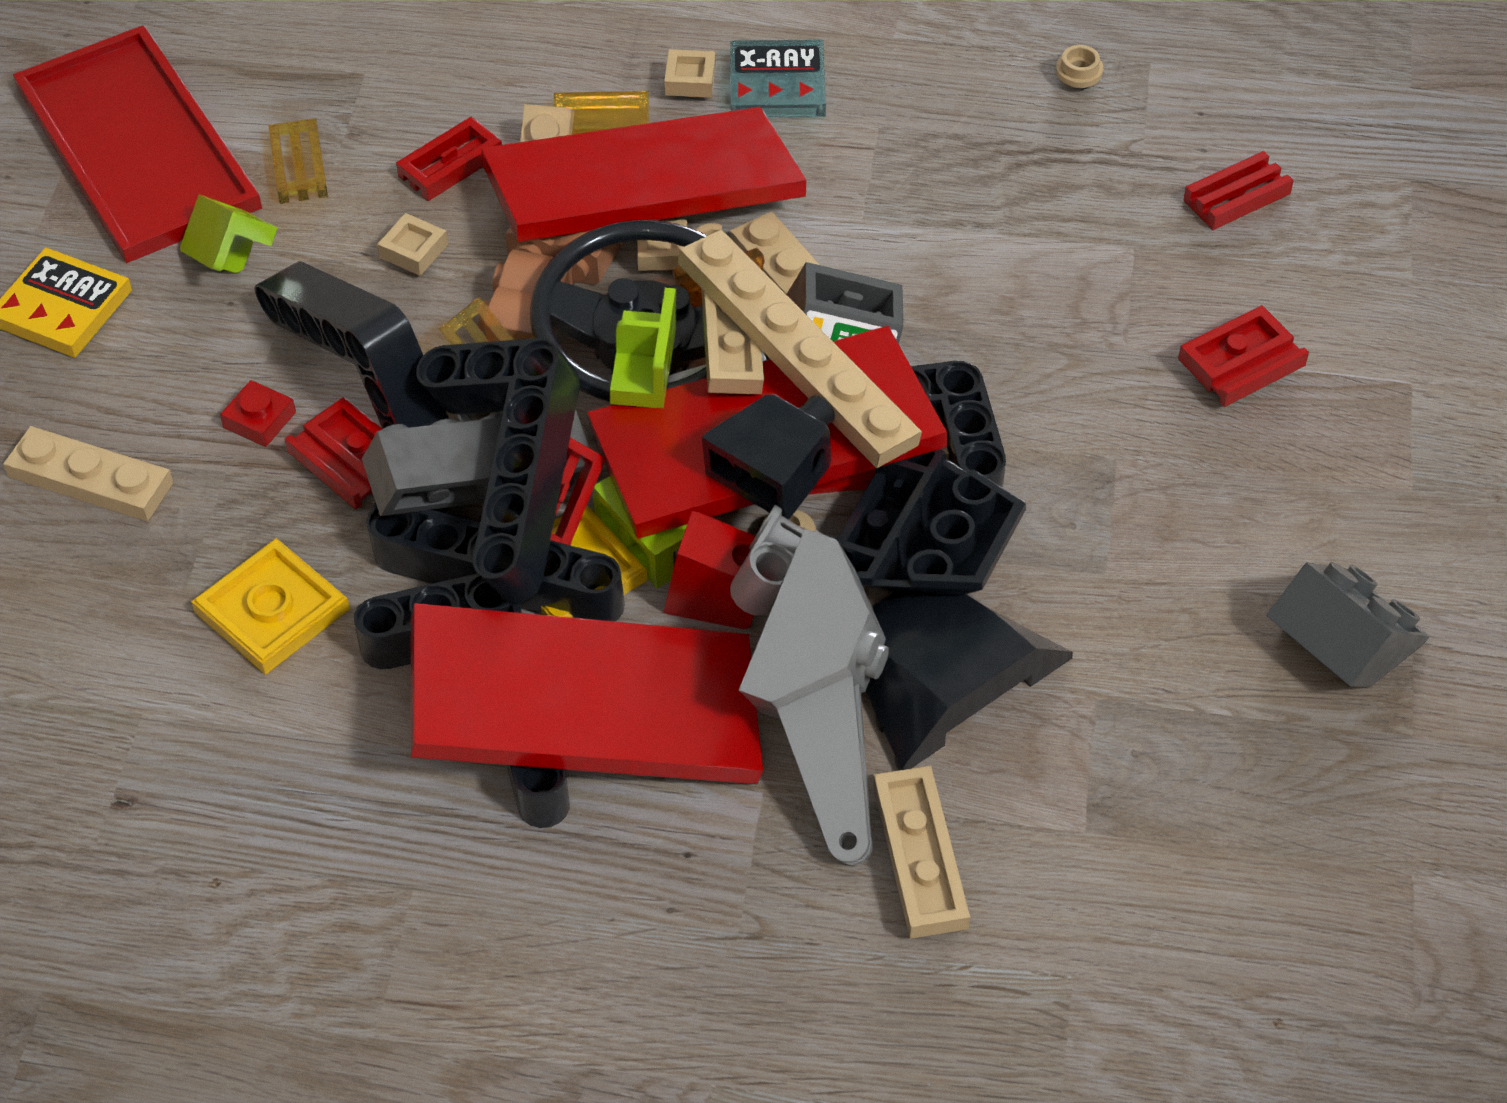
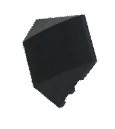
M939 449L876 468L874 477L837 538H831L839 542L855 568L863 587L929 595L969 594L983 590L1026 511V502L975 470L964 471L947 460L945 451Z
M893 592L872 606L886 638L884 646L889 648V652L881 675L878 679L870 678L865 691L876 713L877 725L881 733H885L895 754L894 761L898 770L912 769L945 746L947 732L1023 680L1030 687L1071 660L1073 652L1002 616L967 594L929 595Z

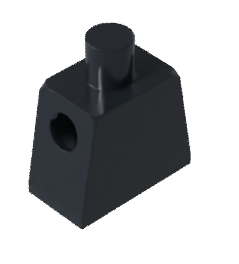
M775 394L764 395L702 436L705 473L768 513L771 512L774 505L782 509V516L789 520L830 466L831 442L830 430L827 426L835 419L834 411L826 400L816 395L811 396L799 408Z

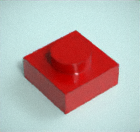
M250 380L221 412L220 417L223 428L267 447L293 417L296 409L292 398Z

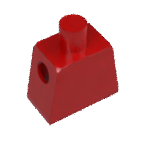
M692 510L677 553L663 613L743 630L750 628L754 615L744 612L736 605L731 597L730 587L732 580L751 550L749 546L754 540L755 535Z

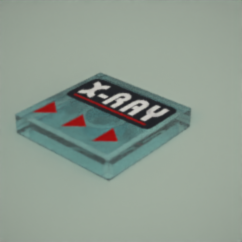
M823 40L730 41L731 111L761 107L767 117H825L826 97Z

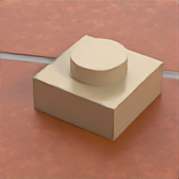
M669 49L664 80L665 96L712 98L716 52Z
M524 104L520 142L572 135L574 110L572 108Z
M405 213L378 242L379 258L421 276L448 246L447 230Z

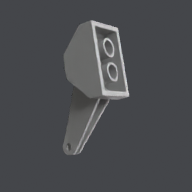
M804 529L739 691L760 713L782 721L828 849L841 863L856 866L865 862L873 849L861 693L865 692L870 678L878 679L887 661L889 648L884 646L886 640L856 570L839 542L831 537ZM849 837H856L857 843L855 847L845 850V840Z

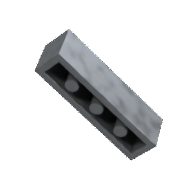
M575 410L570 437L589 448ZM491 414L480 420L466 422L444 419L429 426L411 428L403 424H396L377 431L363 455L362 461L380 516L484 503L502 414ZM579 459L567 492H573L581 470L584 467L585 462Z

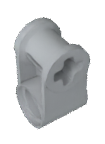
M776 505L772 508L749 546L751 550L732 580L730 587L731 597L736 605L744 612L752 615L763 616L771 612L804 531L802 527L783 517L782 509Z

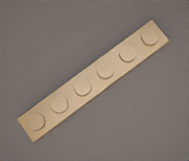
M722 229L679 250V266L808 398L816 395L829 403L835 414V419L832 423L876 468L919 445L922 431Z

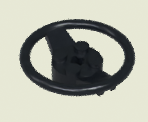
M657 220L618 222L581 235L557 252L542 270L535 284L530 304V324L533 337L549 339L556 344L577 371L580 377V391L610 402L611 381L592 374L573 361L558 343L552 327L582 344L594 348L597 359L600 358L602 363L612 370L613 375L616 357V327L618 321L622 320L623 310L661 314L665 287L676 288V331L669 375L675 373L680 368L683 371L686 370L691 361L705 358L706 355L703 307L691 306L690 296L685 288L677 285L670 286L654 280L632 281L621 278L609 285L608 293L605 295L561 282V280L581 259L613 244L636 240H652L685 247L707 235L687 226ZM706 367L688 377L668 382L667 389L707 378Z

